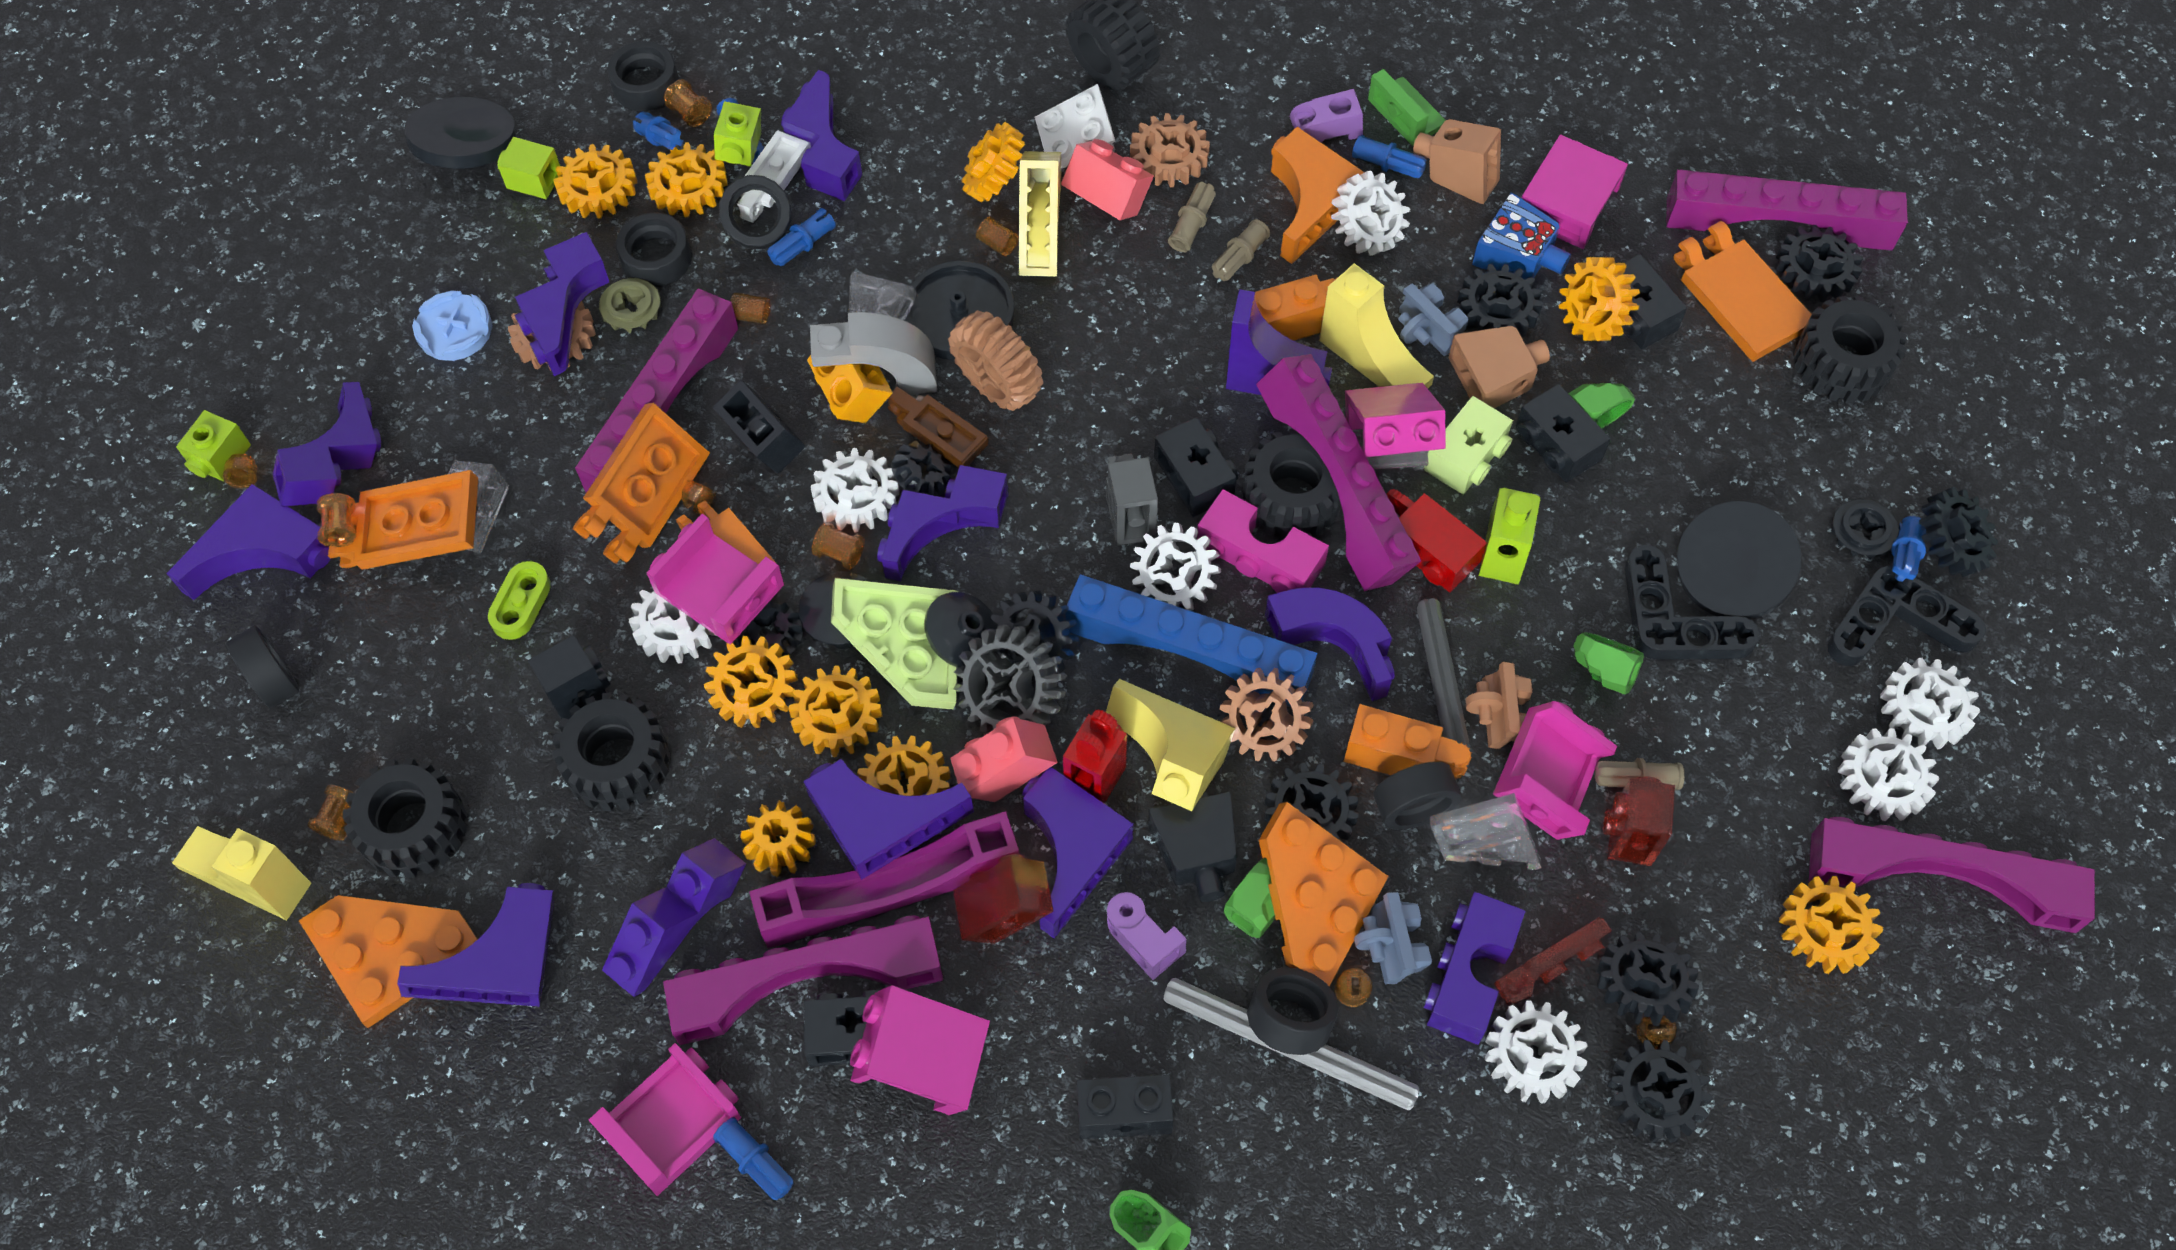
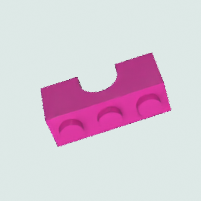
M1222 490L1198 524L1197 540L1205 535L1211 540L1210 544L1206 547V551L1216 550L1219 554L1216 559L1221 558L1231 563L1239 572L1247 577H1257L1268 583L1277 593L1296 588H1310L1325 566L1329 545L1295 527L1291 529L1286 538L1281 542L1275 544L1259 542L1251 534L1256 526L1258 508Z

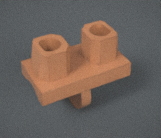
M1507 662L1499 664L1497 672L1482 678V681L1476 684L1477 693L1471 694L1465 699L1467 711L1479 714L1480 724L1487 727L1488 748L1501 749L1510 741L1516 740L1526 716L1525 713H1519L1518 704H1525L1530 700L1532 694L1531 679L1516 675L1514 664Z

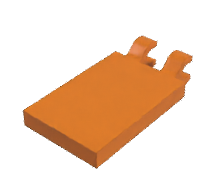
M1723 221L1710 226L1708 231L1711 235L1703 239L1706 248L1715 254L1709 259H1704L1701 247L1693 237H1689L1679 243L1678 246L1682 251L1674 254L1673 258L1685 270L1681 281L1752 362L1802 334L1812 314L1745 240L1736 244L1733 242L1731 231Z
M654 403L645 404L583 497L591 505V508L577 520L573 530L584 539H587L590 534L598 538L609 520L621 532L606 546L603 554L615 564L620 559L628 562L634 555L638 545L642 548L651 547L710 452Z
M471 470L360 492L358 503L339 504L333 507L332 522H344L343 531L345 533L356 532V537L330 541L328 557H340V567L352 568L357 565L363 570L474 548L478 477Z

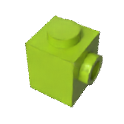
M724 101L714 132L715 160L752 166L761 136V108Z
M513 137L507 149L501 152L497 166L507 189L547 199L555 186L554 179L558 177L555 169L560 164L553 147Z
M204 410L176 448L185 458L186 462L184 465L191 472L202 478L210 475L224 482L251 444L236 423Z

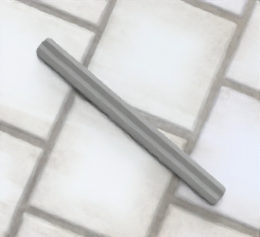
M1172 978L1165 989L1164 1001L1403 1109L1411 1110L1417 1100L1420 1089L1418 1085L1326 1044L1318 1051L1306 1055L1286 1054L1270 1048L1257 1038L1249 1026L1247 1009L1180 979Z

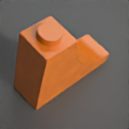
M1296 127L1288 136L1280 137L1271 151L1273 155L1271 173L1278 177L1290 191L1297 210L1293 222L1283 233L1280 254L1282 258L1291 264L1338 221L1331 219V215L1338 212V208L1332 204L1333 199L1341 196L1337 188L1347 183L1346 180L1356 174L1361 175L1365 173L1299 127Z

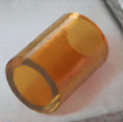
M991 216L982 221L976 232L978 240L1004 257L1014 250L1019 239L1017 233Z
M737 292L733 293L730 302L732 303L736 320L759 324L767 323L770 314L769 298Z

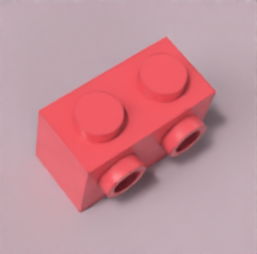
M1093 139V141L1076 144L1061 185L1118 220L1137 216L1154 175L1145 171L1143 164L1138 160L1122 157L1113 152V146L1103 140Z
M1009 717L999 721L994 730L983 737L967 742L964 746L965 749L950 758L958 784L963 783L971 798L990 802L1000 800L1030 781L1031 778L1038 776L1058 763L1045 725L1022 720L1019 717Z

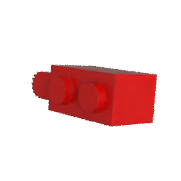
M1391 489L1386 495L1393 504L1395 512L1400 516L1399 519L1421 559V562L1416 566L1423 571L1424 576L1431 583L1441 585L1450 593L1481 562L1487 542L1425 493L1414 503L1398 490Z
M1098 709L1094 711L1093 715L1088 714L1064 753L1063 773L1066 778L1105 804L1126 769L1127 733L1123 732L1122 727L1114 719L1115 717Z

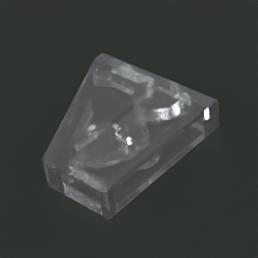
M852 272L850 276L848 313H877L904 321L918 294L913 286Z
M1515 793L1430 816L1431 828L1444 860L1457 862L1478 861L1484 865L1500 866L1501 860L1525 862L1527 869L1530 870L1541 869L1540 856Z

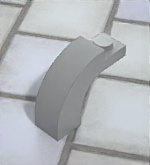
M866 312L848 313V322L810 325L813 367L845 364L874 365L890 372L896 379L897 386L909 395L937 392L936 360L933 345L928 337L914 325L892 316Z

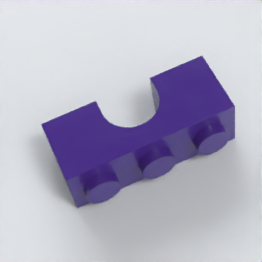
M1477 892L1473 893L1468 906L1462 903L1459 904L1451 928L1459 931L1455 944L1446 942L1437 967L1445 970L1441 985L1432 982L1423 1007L1431 1011L1427 1026L1479 1045L1486 1032L1499 991L1478 982L1471 972L1470 963L1479 958H1488L1505 964L1513 951L1525 910Z

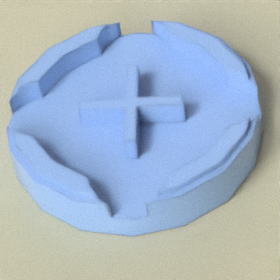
M448 291L436 294L422 304L418 309L420 314L416 320L414 318L412 327L418 345L427 355L438 360L455 361L471 356L484 346L490 338L493 325L490 313L479 297L470 294L471 296L463 295L461 291Z

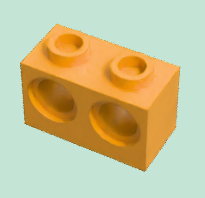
M811 355L807 359L815 375V380L821 386L830 404V409L837 419L866 423L893 393L878 366L845 364L813 367Z

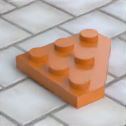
M1288 802L1280 803L1262 833L1259 845L1262 858H1267L1272 884H1268L1275 918L1280 920L1285 941L1282 951L1285 964L1290 968H1299L1312 973L1330 986L1354 942V937L1363 925V918L1368 916L1389 876Z
M337 895L299 920L360 1021L367 1028L413 999L401 997L397 984L400 966H419L439 962L460 953L478 940L464 917L457 910Z

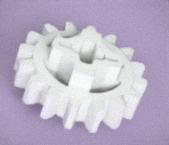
M1367 171L1361 175L1356 174L1346 180L1347 183L1337 188L1341 196L1332 200V204L1338 208V212L1332 214L1331 219L1339 220L1341 224L1335 230L1336 233L1341 234L1345 232L1347 237L1344 244L1348 246L1356 243V253L1359 254L1368 250L1370 255H1375L1394 248V243L1404 238L1400 230L1409 227L1410 224L1407 220L1403 219V214L1409 212L1410 208L1402 206L1400 202L1405 198V193L1396 194L1394 190L1397 182L1394 180L1386 184L1384 173L1373 176L1372 171Z
M852 448L851 456L845 457L841 451L836 452V462L833 463L827 459L823 460L825 472H814L816 484L811 485V492L814 498L815 509L817 512H822L826 524L835 519L837 530L841 531L846 524H852L853 531L858 532L862 523H866L870 529H874L873 519L878 517L886 521L888 519L886 508L891 509L893 503L897 504L895 496L899 495V486L894 478L892 468H888L885 457L875 461L872 450H868L864 457L859 456L857 448ZM872 476L878 479L882 485L881 487L878 486L876 480L871 479ZM829 493H832L834 499L839 501L838 504L832 501Z
M1174 523L1171 533H1168L1164 526H1158L1159 536L1157 538H1153L1146 533L1143 537L1148 544L1145 549L1135 547L1134 549L1141 556L1140 562L1130 563V568L1140 572V576L1132 580L1133 585L1146 587L1141 595L1150 598L1155 596L1156 600L1168 602V604L1177 607L1182 603L1187 610H1194L1192 600L1197 598L1205 603L1208 600L1203 592L1205 588H1217V585L1210 580L1211 574L1221 573V568L1211 565V561L1219 556L1216 550L1206 551V547L1210 544L1211 540L1206 535L1196 540L1198 530L1192 526L1185 534L1183 533L1182 525L1179 523ZM1175 542L1188 543L1197 551L1184 554L1180 552ZM1159 549L1160 555L1155 565L1150 566L1154 554ZM1174 559L1184 564L1183 567L1179 568L1180 576L1178 577L1167 573V570L1173 567L1172 560ZM1201 570L1199 580L1192 587L1191 581L1196 571ZM1167 582L1171 584L1176 595L1164 594L1155 585Z
M645 590L639 592L643 603H632L631 608L635 616L629 619V624L634 631L633 637L637 645H642L648 657L657 652L660 662L665 663L669 655H674L679 664L683 661V654L690 653L696 659L699 657L697 651L699 646L708 649L712 647L708 636H715L714 633L654 591L652 593Z
M1918 658L1912 666L1904 662L1896 672L1893 671L1885 682L1887 686L1880 694V698L1888 701L1881 709L1882 714L1893 715L1894 717L1893 721L1889 724L1890 728L1894 729L1901 726L1905 730L1902 739L1907 734L1918 737V746L1926 745L1932 740L1937 749H1941L1948 741L1953 745L1958 743L1974 727L1973 719L1980 713V709L1972 705L1979 697L1978 693L1967 692L1965 689L1971 680L1968 677L1958 680L1955 677L1957 667L1955 666L1949 668L1948 671L1941 669L1942 664L1939 659H1936L1930 667L1926 665L1923 658ZM1911 683L1912 688L1909 690L1908 695H1904L1905 686ZM1955 711L1954 721L1948 724L1947 720L1951 716V712Z
M1874 728L1866 737L1859 734L1851 743V746L1849 745L1841 755L1844 761L1838 767V773L1847 777L1840 784L1841 789L1853 790L1854 794L1849 800L1851 804L1858 803L1859 801L1866 804L1864 814L1869 815L1876 809L1880 811L1881 820L1886 821L1894 812L1899 821H1902L1911 812L1917 815L1926 806L1925 803H1928L1934 797L1936 792L1932 787L1939 781V776L1929 773V771L1934 767L1936 761L1922 757L1927 748L1925 745H1920L1916 748L1910 745L1912 735L1907 734L1901 740L1896 738L1895 729L1890 728L1882 737L1877 728ZM1890 766L1891 769H1890L1889 773L1887 774L1886 772L1888 771V767ZM1887 775H1890L1888 778V782L1886 783L1885 779Z
M1526 1001L1522 1008V1013L1514 1005L1510 1006L1505 1013L1507 1020L1498 1016L1492 1025L1497 1032H1489L1485 1041L1488 1045L1495 1047L1485 1055V1061L1497 1062L1498 1065L1491 1074L1492 1078L1497 1079L1504 1076L1508 1081L1504 1091L1509 1093L1515 1087L1521 1089V1101L1524 1102L1527 1101L1531 1093L1537 1094L1540 1103H1546L1549 1099L1550 1091L1558 1099L1562 1098L1567 1092L1566 1085L1574 1088L1580 1080L1575 1071H1583L1587 1065L1585 1059L1577 1056L1587 1048L1586 1042L1575 1041L1574 1036L1581 1029L1580 1026L1577 1024L1567 1027L1564 1021L1568 1013L1563 1010L1556 1017L1551 1015V1005L1548 1002L1544 1004L1540 1011H1535L1532 1001ZM1532 1024V1028L1526 1032L1516 1030L1515 1033H1511L1520 1026ZM1531 1045L1539 1047L1538 1054L1542 1056L1540 1059L1533 1057ZM1509 1059L1513 1060L1518 1070L1512 1065ZM1557 1070L1561 1071L1552 1078L1539 1080L1540 1075L1546 1071L1554 1073Z

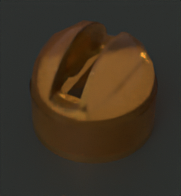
M238 453L232 455L224 464V481L235 488H248L251 484L254 485L257 481L258 473L255 460L247 454Z
M688 479L682 490L681 499L687 509L695 502L693 512L699 513L697 505L703 501L711 505L717 492L703 484Z
M1357 968L1343 971L1335 985L1337 998L1343 1004L1350 1007H1358L1366 1003L1372 992V982L1369 975ZM1351 977L1359 979V995H1351Z
M1665 1016L1662 1017L1660 1024H1665L1668 1029L1648 1030V1024H1652L1650 1017H1643L1641 1023L1638 1024L1637 1034L1640 1041L1643 1043L1644 1040H1649L1654 1050H1657L1663 1040H1668L1670 1045L1676 1037L1677 1027L1675 1022H1670Z

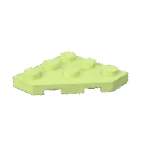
M835 578L832 591L831 623L911 706L954 709L956 704V691L954 687L957 685V675L954 673L956 667L942 660L931 648L925 634L924 619L927 609L935 599L943 594L958 591Z

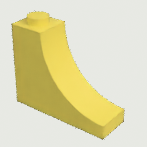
M1025 151L1020 159L1019 276H1057L1061 152Z
M1355 263L1351 265L1328 286L1319 341L1379 387L1423 383L1428 389L1433 383L1434 376L1411 355L1396 334L1385 308L1384 285Z
M1119 679L1113 686L1106 712L1115 717L1114 719L1117 720L1118 725L1122 727L1123 731L1136 740L1152 759L1157 774L1152 794L1192 811L1224 763L1235 728Z
M197 826L172 862L178 869L286 921L311 885V882L275 845L239 828L229 839Z

